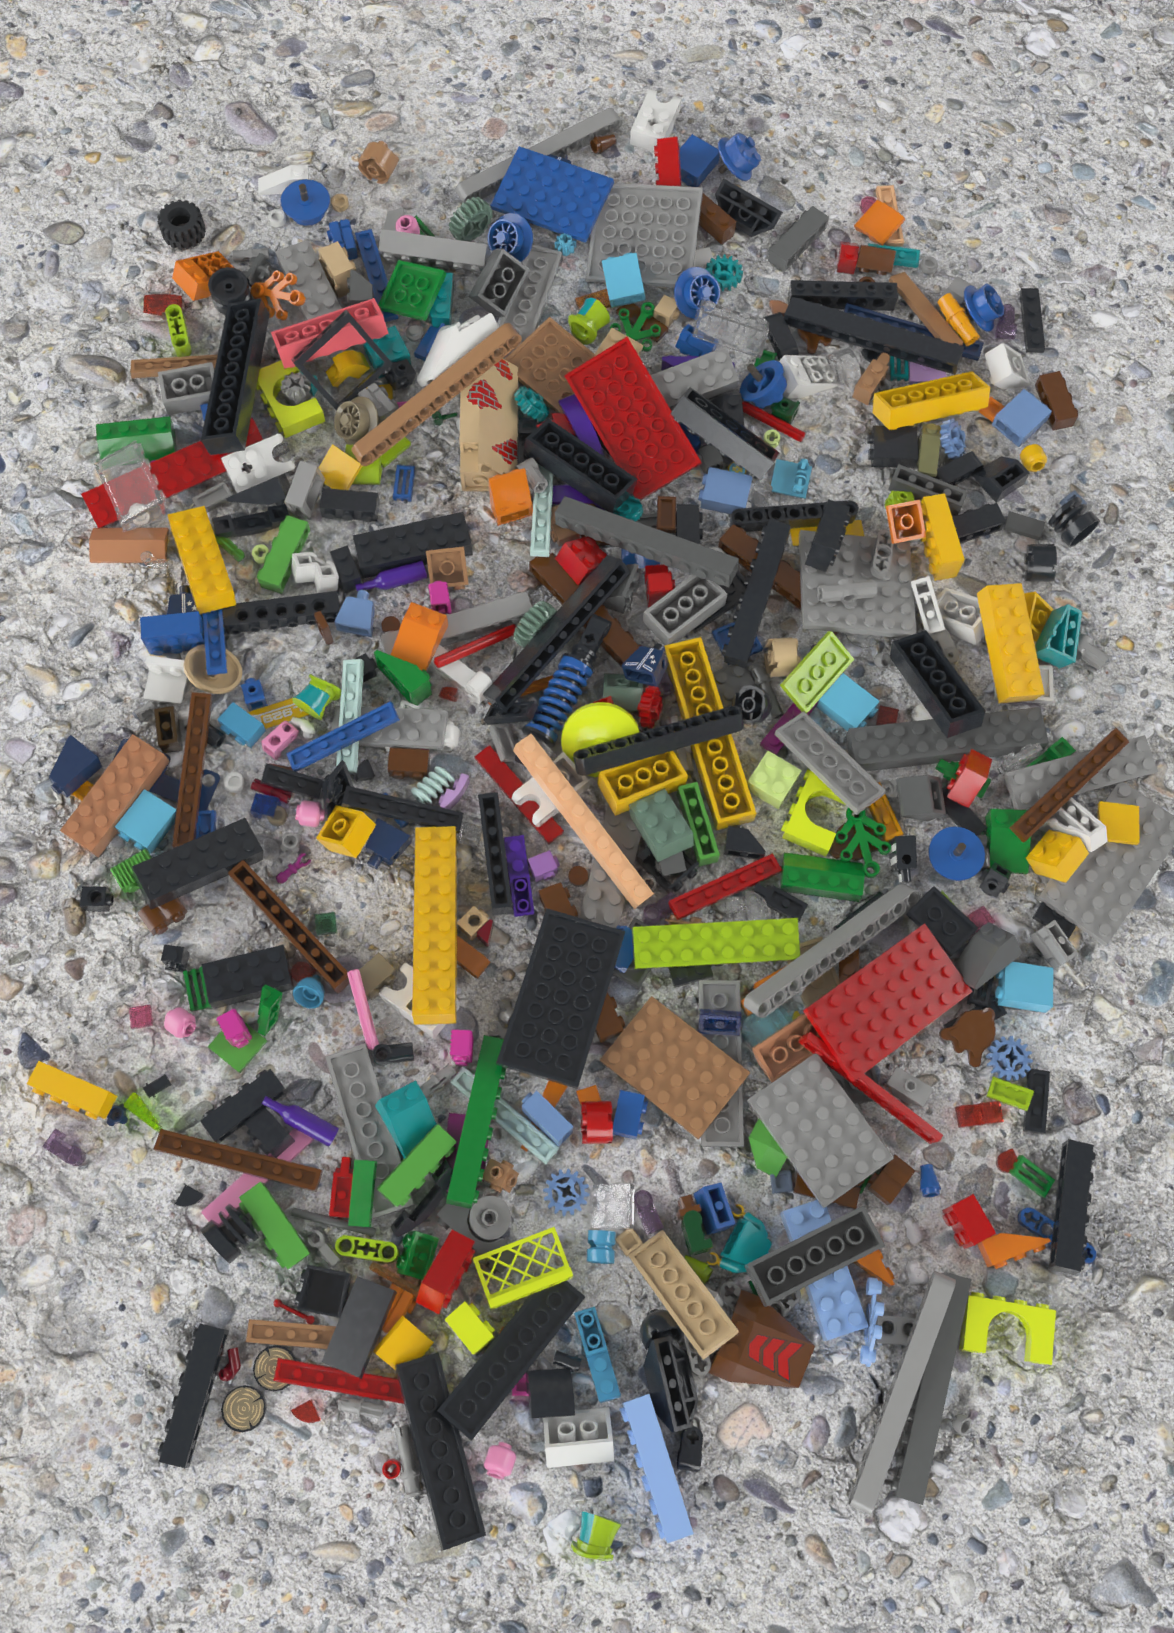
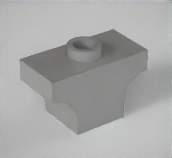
M898 1066L894 1069L886 1083V1086L892 1090L891 1094L909 1105L915 1104L921 1108L924 1107L933 1091L932 1087Z

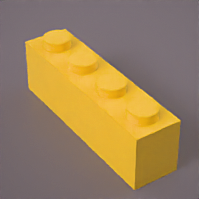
M38 1061L26 1083L33 1087L32 1092L40 1096H44L45 1093L51 1095L49 1099L58 1104H61L62 1101L69 1103L67 1105L68 1108L79 1112L80 1109L85 1110V1115L95 1120L98 1117L106 1120L118 1097L103 1088Z

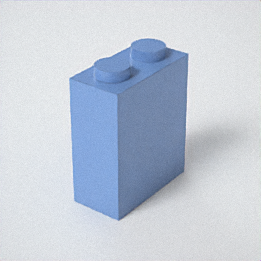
M1023 389L996 414L992 426L1016 446L1020 447L1047 422L1052 411L1047 405L1036 399L1032 393Z
M709 467L708 474L704 473L702 484L705 485L704 490L700 489L699 493L700 508L726 514H732L735 509L746 508L753 477Z
M537 1090L534 1094L530 1092L522 1100V1112L558 1147L573 1133V1125Z

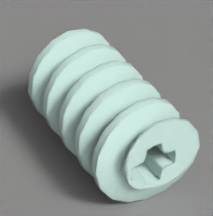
M435 766L434 772L430 771L428 773L429 778L424 777L422 779L423 783L418 782L417 788L413 787L411 789L417 802L433 804L431 797L438 799L436 792L438 791L443 794L442 786L449 789L448 781L455 782L450 773L444 768Z

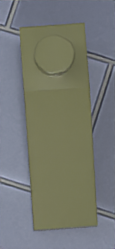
M923 423L918 439V472L936 477L941 427L936 424Z

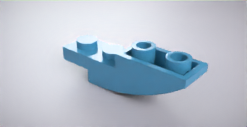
M591 1307L575 1312V1319L599 1403L621 1397L596 1308Z

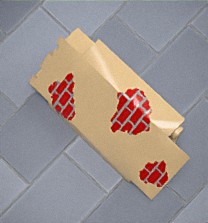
M503 358L461 391L459 444L462 491H489V478L498 474L509 473L517 465L518 402L514 399V394L518 390V367Z

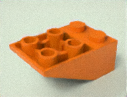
M219 251L177 260L172 279L195 301L211 295L208 283L214 272L226 267L234 268V266Z
M525 468L514 469L509 473L498 474L488 479L490 505L497 526L532 516L533 506Z

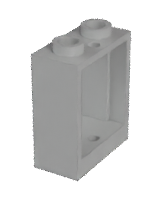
M312 461L299 462L284 501L293 515L309 520L325 481L317 464Z

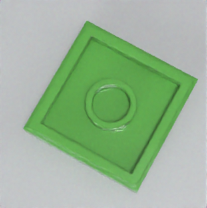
M247 1023L245 1024L252 1039L249 1040L246 1046L242 1048L233 1047L225 1039L226 1037L222 1031L208 1045L209 1049L238 1073L244 1070L268 1042Z

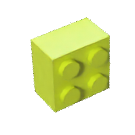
M464 1301L444 1320L469 1351L476 1355L495 1338L492 1334L495 1330L487 1320L481 1321L478 1317L481 1312L472 1302L468 1305Z

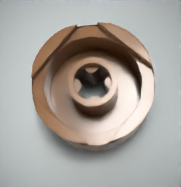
M370 142L358 159V168L366 178L370 180L374 178L378 180L376 183L385 184L395 170L399 157L388 148L385 142Z

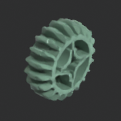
M472 197L471 200L467 199L465 203L462 202V205L457 207L456 212H453V217L450 218L451 222L448 224L449 230L456 240L470 242L479 237L488 228V224L492 222L493 211L489 204L480 197Z
M539 601L534 604L528 612H525V615L515 628L513 636L517 644L525 648L557 610L545 601Z

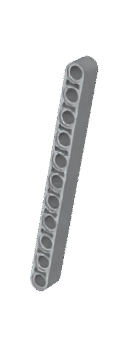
M607 108L528 149L546 156L550 154L558 156L560 152L568 156L590 145V141L594 137L609 135L617 131L622 126L623 121L613 108ZM514 156L460 182L456 186L455 192L462 202L465 203L467 199L471 200L472 197L483 199L497 192Z
M904 883L898 884L750 992L744 999V1007L760 1018L766 1017L908 912L920 900V892Z
M934 1271L930 1277L849 1498V1506L870 1515L875 1508L955 1288L956 1279Z

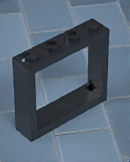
M347 310L340 314L291 359L294 365L336 411L342 403L358 397L360 391L374 382L376 383L378 381L377 378L381 374L385 375L388 373L393 364ZM350 322L384 362L337 403L303 364Z

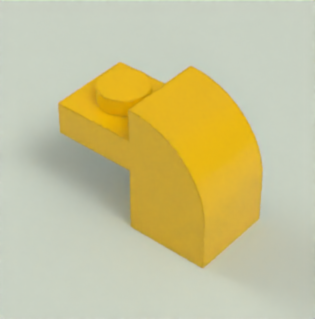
M348 350L332 358L334 364L326 371V374L332 386L338 387L348 376L359 379L370 369V366L363 353Z

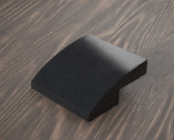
M570 1369L527 1370L526 1385L527 1394H529L530 1418L575 1416Z

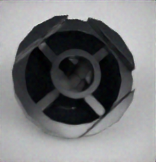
M752 685L743 686L734 695L732 700V706L742 708L743 722L745 724H759L771 712L772 704L769 694L760 687Z
M654 1309L647 1313V1316L640 1325V1338L646 1350L649 1348L651 1340L672 1336L677 1342L680 1341L684 1333L667 1310Z

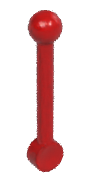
M280 1299L274 1300L273 1305L275 1307H281L305 1319L308 1324L315 1322L314 1316H307L283 1304Z

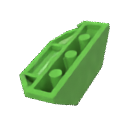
M759 1118L748 1138L757 1169L769 1176L773 1174L776 1178L787 1157Z

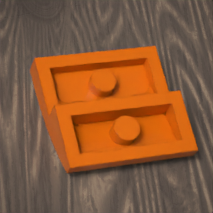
M876 200L854 227L857 231L867 235L870 241L883 246L906 219L887 204Z

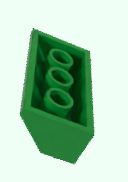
M170 416L96 424V438L103 468L151 463L153 460H158L177 451L175 427Z
M783 853L780 880L781 890L789 893L859 902L862 898L865 879L863 863L851 861L845 863L836 859Z

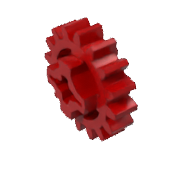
M649 685L641 695L637 708L639 710V717H641V727L652 729L655 726V722L659 720L663 709L659 687Z

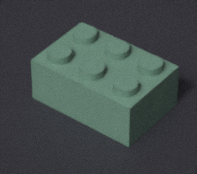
M665 788L629 804L630 818L657 862L694 846L693 832Z

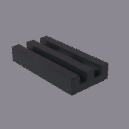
M994 976L988 980L984 1001L980 1000L983 990L982 985L978 988L976 999L973 998L974 988L970 987L973 992L968 995L966 1004H975V1006H983V1008L988 1007Z

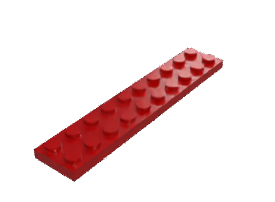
M253 417L250 420L246 447L263 440ZM198 441L88 490L81 495L98 529L130 516L129 509L136 503L150 507L227 472L221 458L231 453L210 455L203 443Z

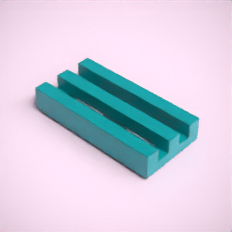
M890 356V381L897 379V381H901V379L908 381V361L904 360V374H901V359L897 358V374H895L894 357Z

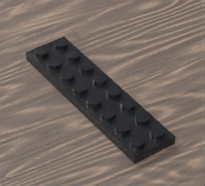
M568 1281L531 1294L437 1411L472 1441L585 1299V1296Z
M439 1353L395 1365L441 1551L486 1536L459 1430L437 1411L449 1397Z

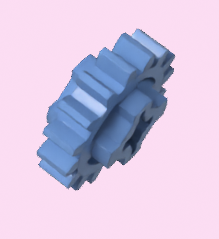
M954 418L943 421V424L940 425L942 429L940 430V444L942 448H945V454L948 453V458L954 460L965 454L966 435L961 430V425H958V421H955Z
M1002 1036L1000 1042L995 1040L992 1042L994 1046L988 1047L991 1053L986 1055V1058L990 1059L987 1066L993 1067L991 1073L997 1072V1078L1000 1079L1004 1076L1005 1081H1010L1012 1077L1015 1082L1019 1080V1077H1025V1072L1031 1070L1027 1064L1033 1062L1032 1059L1028 1058L1032 1052H1026L1025 1049L1028 1045L1024 1044L1022 1046L1020 1038L1014 1041L1013 1036L1008 1037L1007 1040ZM1005 1046L1003 1052H997L1000 1047ZM1021 1065L1018 1071L1013 1072L1015 1066Z
M560 1169L558 1176L552 1173L551 1177L553 1180H546L549 1188L543 1189V1192L548 1193V1196L544 1197V1201H550L548 1208L555 1207L554 1214L562 1211L563 1217L566 1216V1212H570L571 1216H574L575 1209L581 1212L580 1205H587L584 1197H589L590 1194L585 1192L589 1188L588 1184L583 1185L585 1177L578 1178V1171L573 1175L570 1174V1169H567L566 1174H563ZM561 1179H569L566 1183H558ZM576 1183L580 1187L581 1196L575 1192L574 1186ZM567 1188H570V1193L572 1194V1196L567 1195L566 1198L562 1197L563 1192L560 1191V1189L566 1190ZM552 1190L558 1194L557 1203L552 1197ZM572 1201L576 1203L570 1207H563L567 1202Z

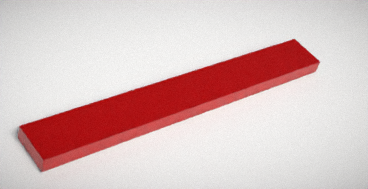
M809 1032L801 1036L798 1042L811 1053L819 1055L825 1064L927 1143L932 1144L942 1139L943 1134L867 1075L863 1074L851 1082L826 1044L814 1034Z

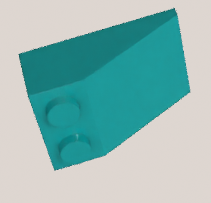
M416 1080L379 1099L375 1105L404 1158L436 1125L427 1099Z

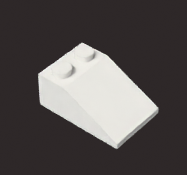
M945 587L936 598L945 629L957 638L977 645L985 635L978 598Z

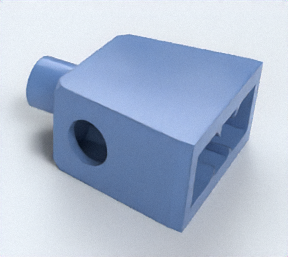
M359 590L356 598L346 597L335 619L337 631L368 637L373 636L375 608L373 602L368 600L369 593L367 591Z

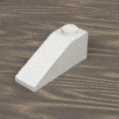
M308 164L289 165L258 178L259 195L282 194L285 188L293 182L311 180Z
M930 577L911 581L914 601L924 630H927L930 635L944 631V623Z

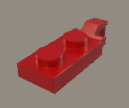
M342 1157L341 1168L336 1167L333 1174L329 1209L330 1217L349 1218L353 1179L351 1157Z

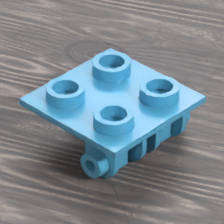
M776 459L769 491L806 499L812 466H809L808 460L801 459L798 463Z

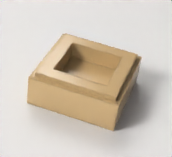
M632 1226L618 1235L615 1240L626 1257L644 1244Z

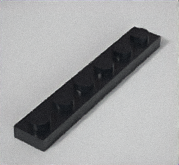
M347 785L342 802V807L423 826H456V833L458 834L464 815L462 812Z

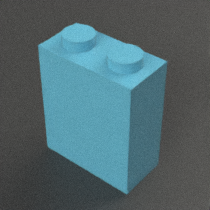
M626 253L623 256L608 257L606 260H602L611 308L646 300L637 253Z
M842 673L819 699L817 708L848 731L849 728L865 727L867 724L865 721L868 717L872 719L878 712L877 706L880 701Z
M144 789L115 828L119 832L118 836L124 841L128 842L131 840L135 843L134 846L138 850L143 851V849H147L152 854L175 824L177 810Z
M1011 962L996 974L998 986L995 996L998 998V1006L1046 1013L1053 1007V968Z

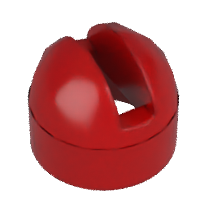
M388 1459L382 1467L383 1475L388 1479L396 1478L401 1472L400 1462L397 1459ZM394 1463L396 1467L390 1473L388 1469Z

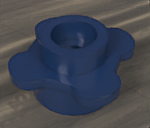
M123 1103L119 1106H112L107 1116V1124L109 1126H114L118 1123L126 1124L128 1122V1117H126L127 1106Z

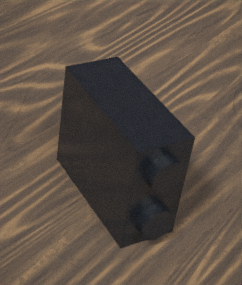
M873 425L871 433L867 435V444H870L868 460H871V467L897 468L898 464L907 468H915L919 459L917 426H903L895 430H889L886 426Z

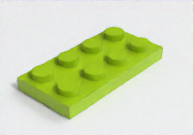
M828 631L780 686L801 712L808 713L855 659L832 631Z

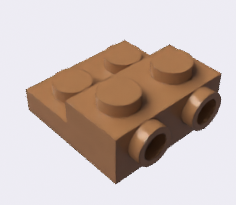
M464 546L426 551L430 584L435 581L447 582L448 587L454 586V590L465 589V585H469Z

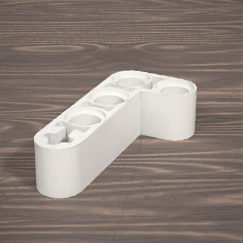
M439 645L429 666L475 703L481 704L485 699L483 693L492 685L491 679L482 671L475 673L460 660L437 668L434 664V658L448 652Z

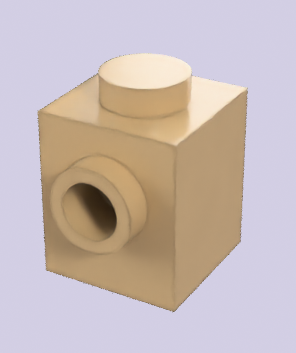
M663 295L654 309L653 317L668 328L674 320L678 319L681 312L676 305L675 298Z

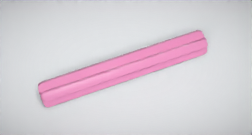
M353 969L348 971L347 975L367 1049L373 1050L379 1043L360 971Z

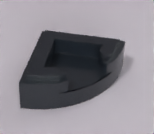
M865 348L861 351L862 356L870 363L873 359L877 361L882 354Z
M368 759L358 765L357 773H355L356 782L372 780L375 777Z
M185 1185L175 1205L181 1207L192 1206L199 1203L205 1195Z

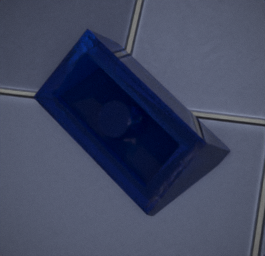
M699 1009V1033L740 1036L741 1012Z

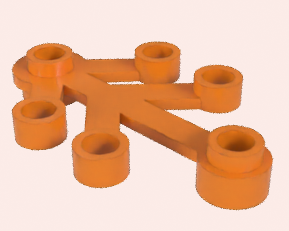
M278 270L274 271L272 276L264 283L256 282L250 289L254 299H262L270 314L269 318H272L276 311V318L282 321L287 319L288 312L282 309L279 299L287 300L295 306L303 305L306 300L304 294L298 290H293L291 293L282 292L287 285L296 284L297 276L287 273L284 278V274ZM275 282H278V284L273 289H268ZM266 297H270L274 308L269 306Z

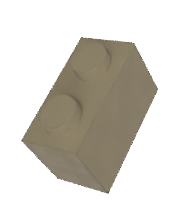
M379 952L359 969L367 1001L375 999L379 995L380 989L385 985L389 986L392 984L397 975L393 966Z

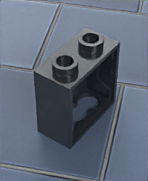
M307 1265V1268L302 1270L300 1282L303 1283L301 1292L298 1291L295 1298V1305H298L297 1310L340 1318L347 1301L352 1274Z

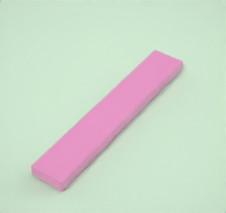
M296 1129L289 1133L295 1142L277 1157L278 1159L291 1162L314 1141L313 1138ZM243 1174L201 1213L208 1221L214 1220L220 1225L223 1223L218 1215L220 1211L229 1217L230 1215L225 1209L228 1204L239 1209V1203L242 1202L239 1198L241 1195L259 1182L266 1184L270 1180Z

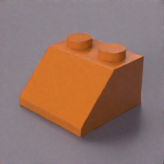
M920 500L886 506L892 544L926 537Z

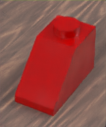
M840 242L836 272L854 275L859 251L857 243Z

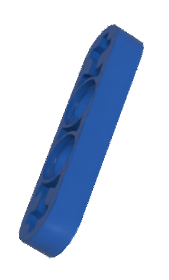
M1025 1208L1018 1213V1222L1022 1227L1040 1238H1049L1052 1242V1234L1050 1236L1045 1235L1042 1232V1226L1049 1224L1053 1230L1054 1221L1033 1208ZM1031 1213V1219L1039 1221L1040 1218L1041 1221L1038 1225L1033 1221L1027 1223L1024 1214ZM1089 1243L1083 1249H1087V1254L1090 1256L1085 1258V1264L1093 1262L1096 1258V1251Z

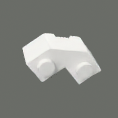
M312 552L292 554L291 571L295 583L314 582L318 593L337 591L339 576L333 562L329 560L325 562L317 558V555Z

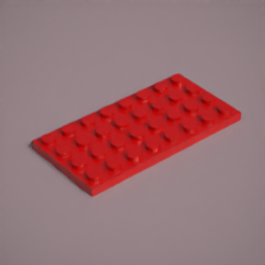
M625 337L564 375L615 464L637 478L633 494L640 501L702 464L681 426L673 419L671 409L628 337Z
M923 924L805 1008L803 1012L852 1082L973 991L963 981L964 978L926 924Z

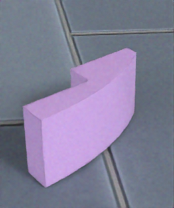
M461 773L460 778L454 782L453 790L447 789L445 794H441L438 803L441 808L451 810L459 802L470 783L469 776Z

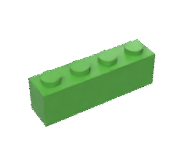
M287 515L285 520L280 523L278 536L274 537L270 553L266 554L265 564L262 569H259L257 574L261 588L280 594L283 593L292 573V554L301 553L310 533L307 521Z
M694 782L678 786L676 795L683 818L693 832L694 846L692 847L696 860L699 862V867L717 863L720 853L698 783Z
M436 1124L376 1189L395 1207L399 1205L404 1206L411 1198L409 1195L414 1188L418 1190L426 1182L424 1177L429 1172L433 1174L441 1165L439 1161L443 1156L447 1158L455 1150L454 1144L457 1141L439 1124Z
M259 1182L239 1197L242 1201L239 1203L241 1209L245 1214L250 1213L254 1219L251 1221L257 1232H263L266 1237L263 1241L270 1250L274 1248L278 1254L275 1258L282 1268L286 1266L287 1269H291L311 1254L263 1182Z

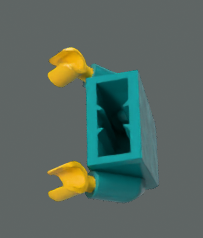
M737 1204L736 1208L740 1209L741 1213L735 1214L732 1211L733 1217L739 1220L720 1254L723 1258L721 1259L716 1253L711 1252L709 1254L715 1255L717 1260L715 1263L708 1261L707 1263L711 1266L720 1265V1268L733 1273H745L747 1271L744 1266L768 1254L772 1242L768 1239V1233L763 1222L749 1212L745 1213L743 1206Z

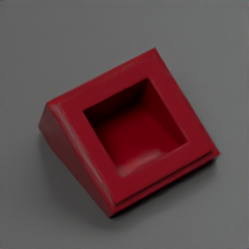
M489 919L477 931V938L486 947H489L494 927L492 919Z

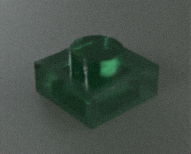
M335 912L315 914L317 936L338 933Z

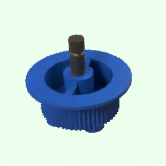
M737 133L730 139L723 137L718 142L719 152L724 162L718 168L719 172L723 174L729 169L738 179L748 181L752 176V170L761 161V156L757 153L754 140L751 137L747 138L744 134Z
M767 361L756 368L753 364L747 366V370L750 373L743 380L739 390L744 401H752L755 406L762 409L783 399V393L787 388V380L783 376L784 368L779 361Z

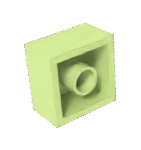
M767 751L749 778L747 785L750 793L779 810L799 779L802 770Z

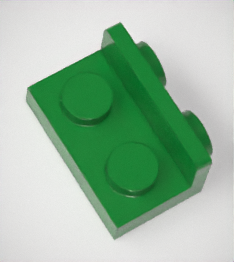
M268 985L262 987L258 1009V1033L266 1036L278 1021L283 994Z
M411 1230L403 1239L402 1245L404 1248L402 1255L397 1259V1273L423 1280L432 1265L439 1238Z

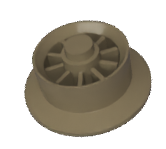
M362 396L342 403L334 417L336 433L350 445L358 442L378 426L379 423L375 404L369 398Z

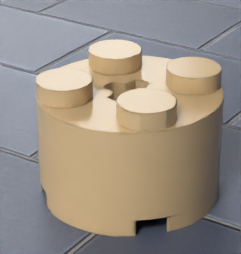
M769 638L766 640L764 647L768 648V653H764L766 673L770 674V677L788 676L801 662L800 656H797V638Z

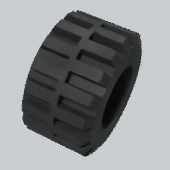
M177 200V202L171 201V204L164 205V209L161 208L157 218L166 244L171 245L174 249L178 247V250L183 248L187 250L191 246L193 248L197 246V243L200 244L202 242L201 238L205 237L204 232H206V228L198 206L196 207L193 202L189 203L188 200L184 202L182 200Z

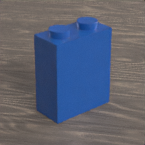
M692 134L680 148L681 181L687 186L699 187L719 163V149Z

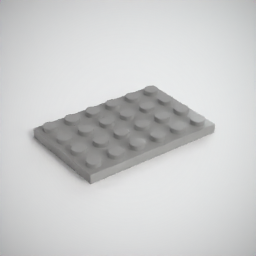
M816 1053L747 1100L823 1209L894 1159Z

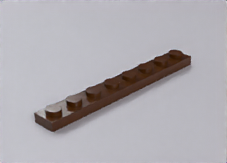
M191 692L173 848L190 842L196 837L213 695L210 693Z
M1114 728L1009 828L1022 842L1027 841L1129 743L1128 739L1117 728Z
M160 1129L153 1148L157 1152L317 1192L323 1173L321 1169Z

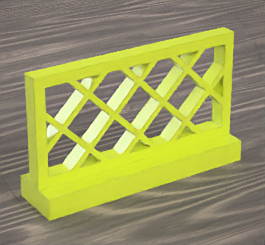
M555 1226L473 1258L490 1310L573 1278L571 1267H569ZM551 1233L555 1240L552 1250L540 1245L543 1236ZM540 1238L539 1241H538V1243L532 1241V1240H535V1239ZM528 1242L536 1246L532 1257L520 1253L523 1244ZM519 1246L517 1251L512 1249L514 1247ZM556 1246H557V1249H558L559 1253L556 1252V1251H554V1249H555ZM538 1247L550 1252L545 1264L533 1259ZM508 1250L515 1253L511 1266L499 1260L502 1252ZM498 1254L497 1259L491 1257ZM552 1254L561 1257L564 1266L557 1269L548 1266ZM518 1255L530 1260L525 1272L513 1267ZM486 1258L494 1261L491 1272L488 1273L481 1270L479 1261ZM532 1262L544 1267L541 1275L534 1277L527 1273ZM497 1263L509 1268L504 1280L492 1275ZM546 1268L551 1270L547 1273H544ZM511 1270L523 1275L519 1284L513 1285L507 1282ZM483 1274L489 1276L487 1281H485ZM525 1276L531 1278L529 1280L524 1281ZM490 1278L502 1282L500 1290L493 1294L489 1293L487 1287ZM505 1284L510 1286L506 1289H503Z

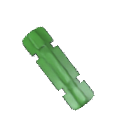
M215 535L217 543L222 545L221 547L231 556H234L235 560L240 562L245 558L244 552L238 549L230 539Z

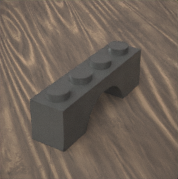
M445 1204L436 1214L440 1218L437 1222L446 1230L450 1227L475 1241L473 1250L476 1251L475 1257L508 1245L502 1238L494 1242H483L476 1239L471 1234L468 1226L469 1208ZM508 1250L504 1251L499 1260L510 1265L515 1257V1253ZM498 1254L491 1257L497 1259ZM486 1258L485 1260L488 1263L485 1266L492 1270L495 1262ZM497 1263L493 1273L496 1274L498 1271L502 1274L507 1267Z

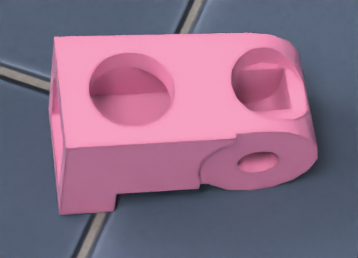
M288 721L282 722L261 741L263 751L274 760H277L281 756V752L297 738L299 730Z

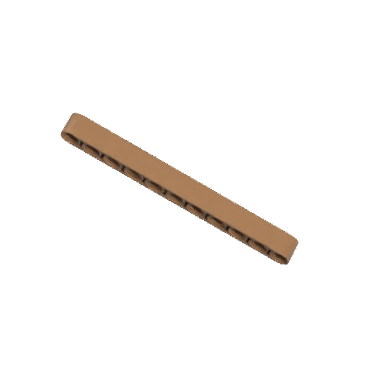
M505 323L356 442L352 447V453L362 466L372 464L521 343L522 338L512 324Z

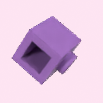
M550 850L528 859V866L535 882L543 879L544 881L551 880L558 874L560 864L556 855L552 856Z

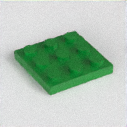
M398 260L378 306L381 311L426 321L447 274L441 269Z

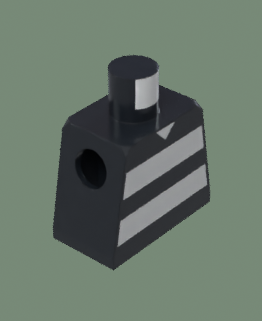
M916 835L895 836L888 841L891 845L889 852L891 872H898L899 883L911 882L910 871L917 868Z

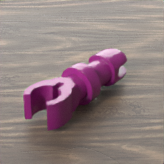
M306 853L299 854L293 864L287 865L288 868L276 876V881L280 884L285 883L293 873H298V869L307 866L311 859L303 863L301 858L306 856Z

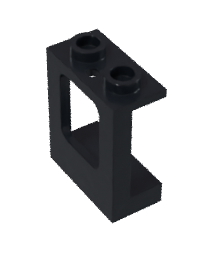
M648 846L637 855L636 859L648 874H652L655 877L656 882L668 894H671L673 891L675 893L684 886L683 882L689 878L691 880L699 872V862L694 863L683 852L687 871L670 884L656 871L654 862L656 858Z

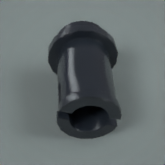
M166 1074L149 1084L148 1082L145 1083L146 1086L143 1087V1090L148 1098L152 1096L154 1098L156 1097L155 1094L172 1084Z
M557 1350L553 1365L571 1369L572 1373L574 1371L578 1372L582 1358H579L577 1354L572 1356Z

